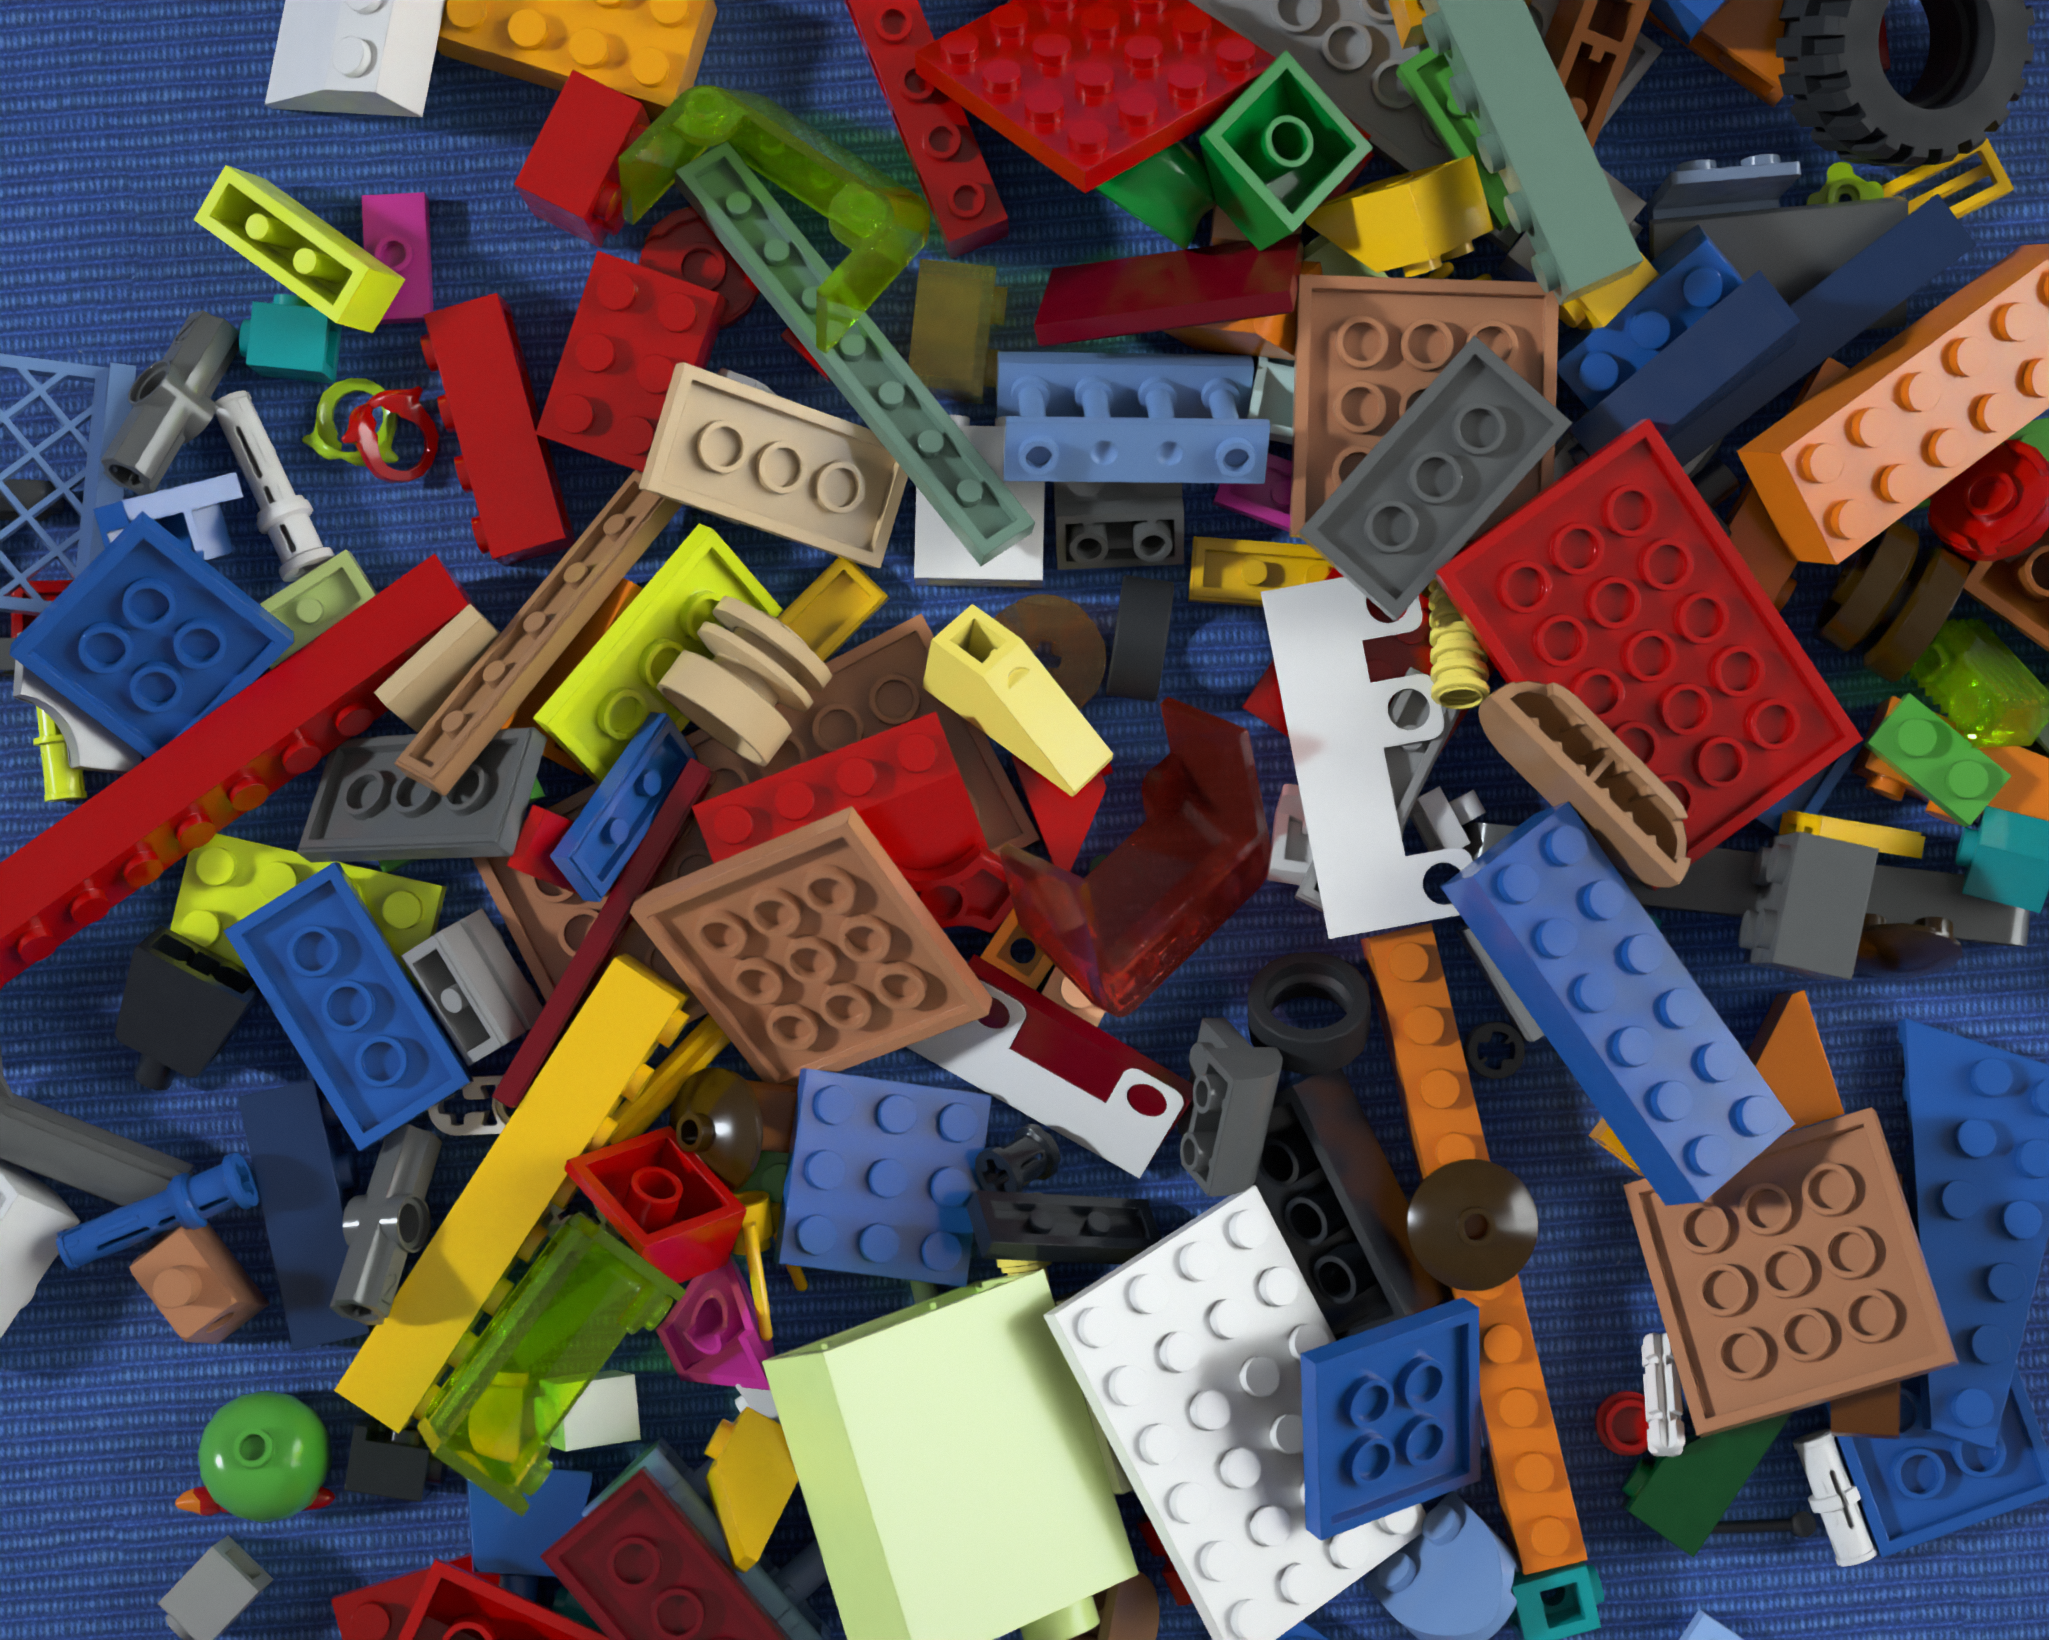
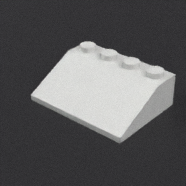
M285 0L265 105L272 109L423 117L446 0Z

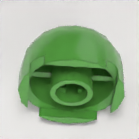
M270 1390L240 1395L219 1408L204 1428L198 1450L201 1480L214 1502L238 1518L263 1524L289 1519L310 1506L320 1493L318 1490L324 1484L327 1472H330L333 1461L330 1434L318 1413L293 1395Z

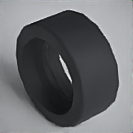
M1130 575L1123 577L1107 680V695L1149 702L1157 700L1173 602V582Z
M1318 952L1290 953L1270 961L1254 976L1248 991L1250 1042L1254 1047H1276L1283 1059L1281 1070L1303 1075L1329 1073L1348 1065L1364 1050L1370 1033L1371 999L1368 983L1354 966L1337 956ZM1313 996L1330 1000L1342 1007L1347 1015L1339 1022L1325 1028L1301 1029L1288 1026L1275 1018L1271 1011L1279 1004L1290 999Z

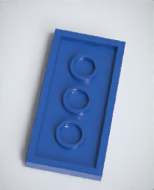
M333 862L224 930V933L359 1151L367 1149L474 1082L340 863Z

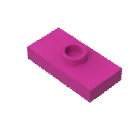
M425 192L362 195L364 250L406 279L379 324L425 322L423 314L433 312L429 197Z

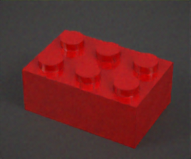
M597 250L535 434L644 472L676 363H687L706 370L729 300L720 293Z

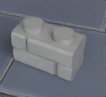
M482 908L439 931L401 956L414 979L418 981L420 989L467 1066L472 1065L530 1030L543 1010L535 989L524 978L507 950L502 935L493 927Z

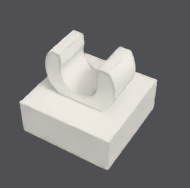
M1439 786L1418 797L1409 816L1428 851L1432 852L1455 847L1462 848L1470 844L1462 825L1486 813L1474 790L1448 802Z

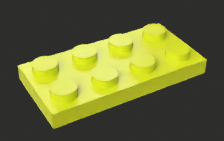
M700 523L696 526L533 717L598 786H600L651 712L667 713L680 732L690 722L689 719L662 696L657 689V685L683 650L702 655L711 661L714 659L715 656L705 646L697 632L705 621L724 628L712 613L724 596L736 598L775 618L783 611L717 532L710 527Z
M216 833L207 844L192 850L188 854L170 930L247 969L224 933V930L333 862L311 863L295 851ZM337 862L344 869L421 994L422 990L418 981L414 979L401 956L436 934L447 887Z

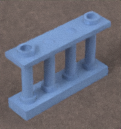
M998 351L995 412L996 420L998 417L1006 416L1004 481L1265 484L1270 422L1269 419H1246L1252 395L1254 375L1252 356L1228 354Z

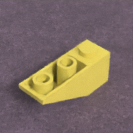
M971 604L931 640L922 688L1071 797H1074L1112 760V751L1026 643L975 605Z

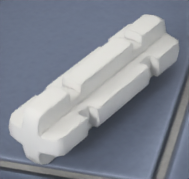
M1653 1332L1645 1335L1641 1347L1642 1366L1645 1368V1374H1643L1646 1421L1649 1423V1429H1647L1648 1450L1657 1457H1676L1682 1454L1685 1444L1684 1423L1681 1421V1415H1683L1681 1380L1667 1333L1658 1334Z

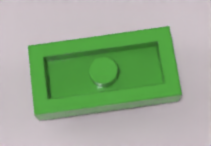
M1910 693L1900 699L1863 744V746L1963 827L1970 826L2011 777L2003 768Z

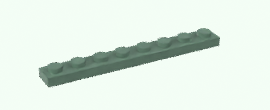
M728 141L676 170L675 186L977 563L983 566L1032 534L1035 521Z

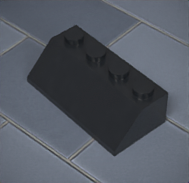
M1342 1067L1329 1073L1302 1075L1278 1086L1257 1177L1253 1185H1256L1336 1341L1430 1309L1451 1295L1450 1287L1427 1273L1412 1252L1406 1227L1409 1204Z

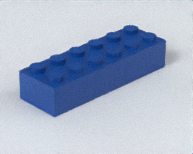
M1569 801L1533 814L1441 886V889L1665 1206L1704 1202L1795 1124Z

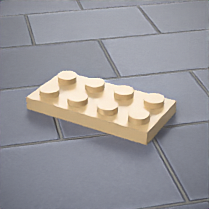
M676 363L638 489L871 568H881L908 475L871 429L687 363Z

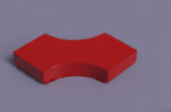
M979 843L962 858L944 867L930 870H913L896 865L941 929L951 926H972L989 933H994L1032 885L1031 879L1026 872Z

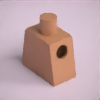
M209 1222L207 1226L197 1230H186L180 1226L164 1232L144 1247L129 1267L132 1275L179 1337L185 1342L219 1344L270 1305L269 1301Z

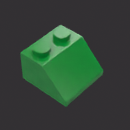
M1287 50L1281 53L1199 137L1216 204L1259 251L1266 249L1293 233L1373 149L1371 144Z

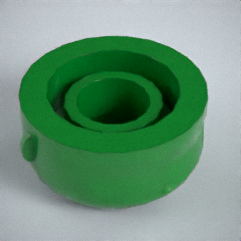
M1182 139L1094 188L1098 193L1185 251L1194 240L1198 224L1204 215L1217 205L1204 157Z

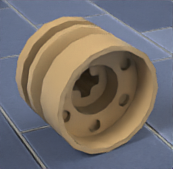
M724 596L712 612L724 628L705 621L697 632L702 642L715 656L714 659L711 661L702 655L683 650L658 683L657 689L671 705L709 736L741 757L765 767L792 732L788 722L774 707L778 702L788 708L805 713L812 705L813 700L803 687L820 692L829 682L832 674L821 659L809 649L804 640L784 623L736 598Z

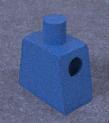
M468 1463L466 1487L473 1574L500 1576L499 1586L537 1603L539 1578L558 1579L541 1559L540 1555L583 1518L581 1513L586 1507L593 1472Z

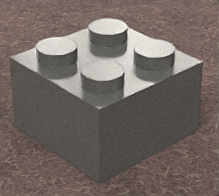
M1794 832L1769 837L1768 846L1759 847L1752 868V883L1759 885L1754 911L1748 909L1745 912L1740 926L1738 944L1740 948L1746 949L1743 963L1817 980H1852L1879 849L1805 832Z

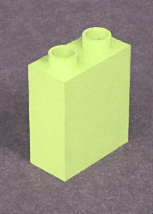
M1044 1270L978 1280L967 1284L966 1287H959L762 1361L847 1640H993L1018 1628L1021 1630L1023 1640H1067L1087 1632L1100 1623L1092 1595L1139 1574L1081 1387L1043 1316L1055 1308Z

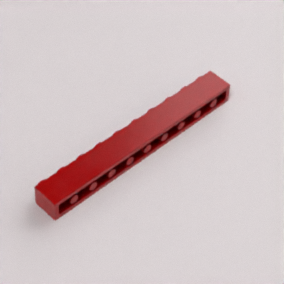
M435 553L0 863V990L7 982L35 962L50 956L59 945L84 927L102 919L112 907L140 887L155 881L164 870L189 852L207 844L217 832L245 812L260 806L269 795L294 777L312 769L322 757L350 737L365 731L374 720L390 710L374 692L467 605L471 604L478 610L459 580Z

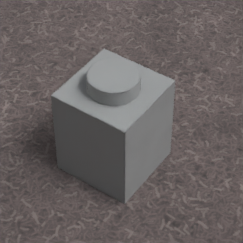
M227 1535L213 1545L157 1604L168 1613L165 1619L169 1627L183 1640H216L274 1579Z

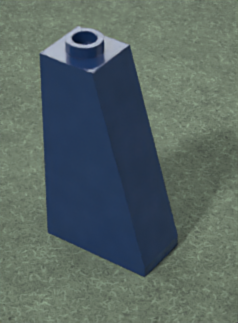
M1758 270L1569 428V435L1575 446L1567 451L1568 455L1577 466L1638 421L1648 418L1665 443L1669 442L1796 345L1801 320L1764 274Z

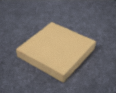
M469 604L374 693L388 709L419 733L501 632L476 608Z

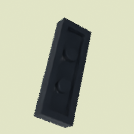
M976 1190L966 1206L982 1259L1122 1265L1162 1239L1148 1199Z

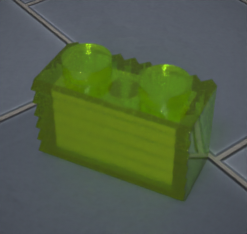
M1955 618L1950 621L1946 619L1928 648L1909 670L1910 679L1918 680V688H1925L1926 696H1933V705H1940L1941 713H1948V721L1956 722V731L1964 730V739H1971L1972 748L2031 746L2049 721V691L1981 618L1976 621L1972 618L1967 621L1964 618L1958 621Z

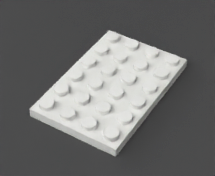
M1256 1185L1241 1193L1228 1196L1043 1315L1212 1640H1276L1422 1533V1523L1426 1513L1421 1503L1322 1541L1306 1530L1300 1353L1335 1342L1336 1339Z

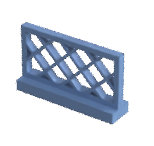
M0 353V371L17 373L32 390L30 394L5 412L0 409V428L4 427L26 453L0 473V494L20 516L0 531V543L27 524L50 551L23 573H20L0 550V564L13 578L11 582L0 589V612L39 616L53 601L43 600L28 583V580L56 559L71 577L75 579L105 549L93 509L122 501L124 488L116 485L103 473L105 468L100 460L132 410V405L128 401V393L135 382L136 366L110 362V368ZM32 375L51 378L40 385ZM65 380L95 383L92 405L71 421L48 395L50 391ZM40 400L62 425V428L34 448L11 420ZM91 419L88 442L78 428ZM70 435L87 455V463L83 470L64 483L41 455ZM34 462L56 490L27 511L4 483ZM85 481L83 502L81 504L71 490ZM64 497L81 517L80 530L57 546L34 518ZM78 543L75 567L64 553ZM21 587L30 599L9 597L8 595Z

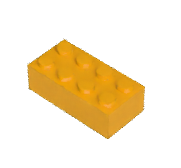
M446 0L436 47L443 56L560 92L573 69L642 103L649 119L680 128L716 17L717 8L714 0Z

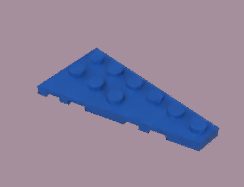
M1905 1018L1898 1021L1899 1044H1903L1905 1077L1901 1079L1902 1101L1907 1103L1909 1143L1905 1145L1909 1213L1959 1363L1958 1365L1920 1375L1923 1430L1980 1449L1994 1450L2049 1236V1065Z

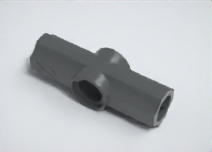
M204 310L190 313L163 359L149 366L133 383L128 393V401L133 408L100 460L105 468L103 473L119 487L130 489L139 495L153 493L182 444L197 437L212 420L216 411V404L210 397L239 350L238 335L240 332L226 319L213 316Z
M405 1124L384 1137L366 1195L354 1196L346 1206L343 1216V1234L349 1249L330 1308L343 1318H349L364 1325H383L384 1319L389 1316L408 1253L420 1251L429 1238L431 1218L425 1197L442 1145V1141L431 1131H425L410 1124Z

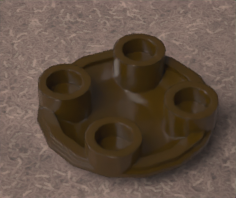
M1865 913L1854 971L1871 977L1886 979H1909L1930 975L1954 966L1962 958L1961 943L1954 938L1953 922L1943 917H1923L1915 920L1913 924H1887L1885 917Z

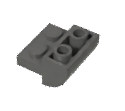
M1053 482L1057 570L1184 564L1182 483Z
M1225 1017L1202 1018L1197 1043L1192 1046L1189 1055L1190 1077L1188 1082L1193 1084V1098L1177 1121L1178 1132L1183 1137L1180 1146L1181 1164L1208 1197L1241 1193L1254 1184L1283 1063L1282 1055L1276 1047H1252Z

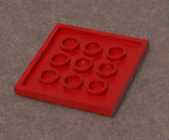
M1012 0L914 52L917 75L1084 193L1089 192L1218 119L1276 59V57L1188 0Z

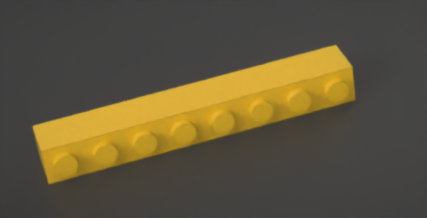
M628 953L613 959L395 1295L388 1318L384 1319L383 1325L375 1326L334 1389L335 1392L398 1434L415 1418L423 1424L427 1421L446 1392L437 1385L450 1365L459 1370L478 1344L480 1337L474 1334L472 1330L484 1312L494 1317L512 1292L515 1284L506 1279L519 1258L528 1264L546 1240L550 1231L541 1224L553 1205H556L563 1210L579 1189V1186L564 1170L566 1161L607 1146L619 1127V1123L611 1118L624 1097L631 1102L637 1099L655 1071L646 1065L647 1061L659 1043L669 1048L687 1023L690 1016L681 1011V1009L690 997V994Z

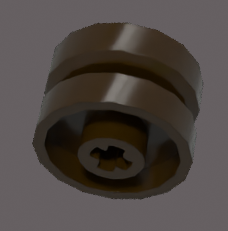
M1897 520L1856 550L1849 559L1816 618L1812 630L1813 638L1840 654L1857 647L1864 641L1862 647L1863 667L1890 683L1898 681L1913 667L1944 624L1966 582L1970 568L1969 563L1940 544L1921 553L1916 558L1919 550L1918 533Z

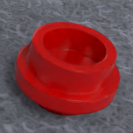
M1630 1390L1618 1391L1606 1397L1599 1405L1595 1415V1429L1600 1441L1610 1451L1622 1456H1635L1648 1450L1647 1429H1649V1423L1646 1421L1644 1395Z

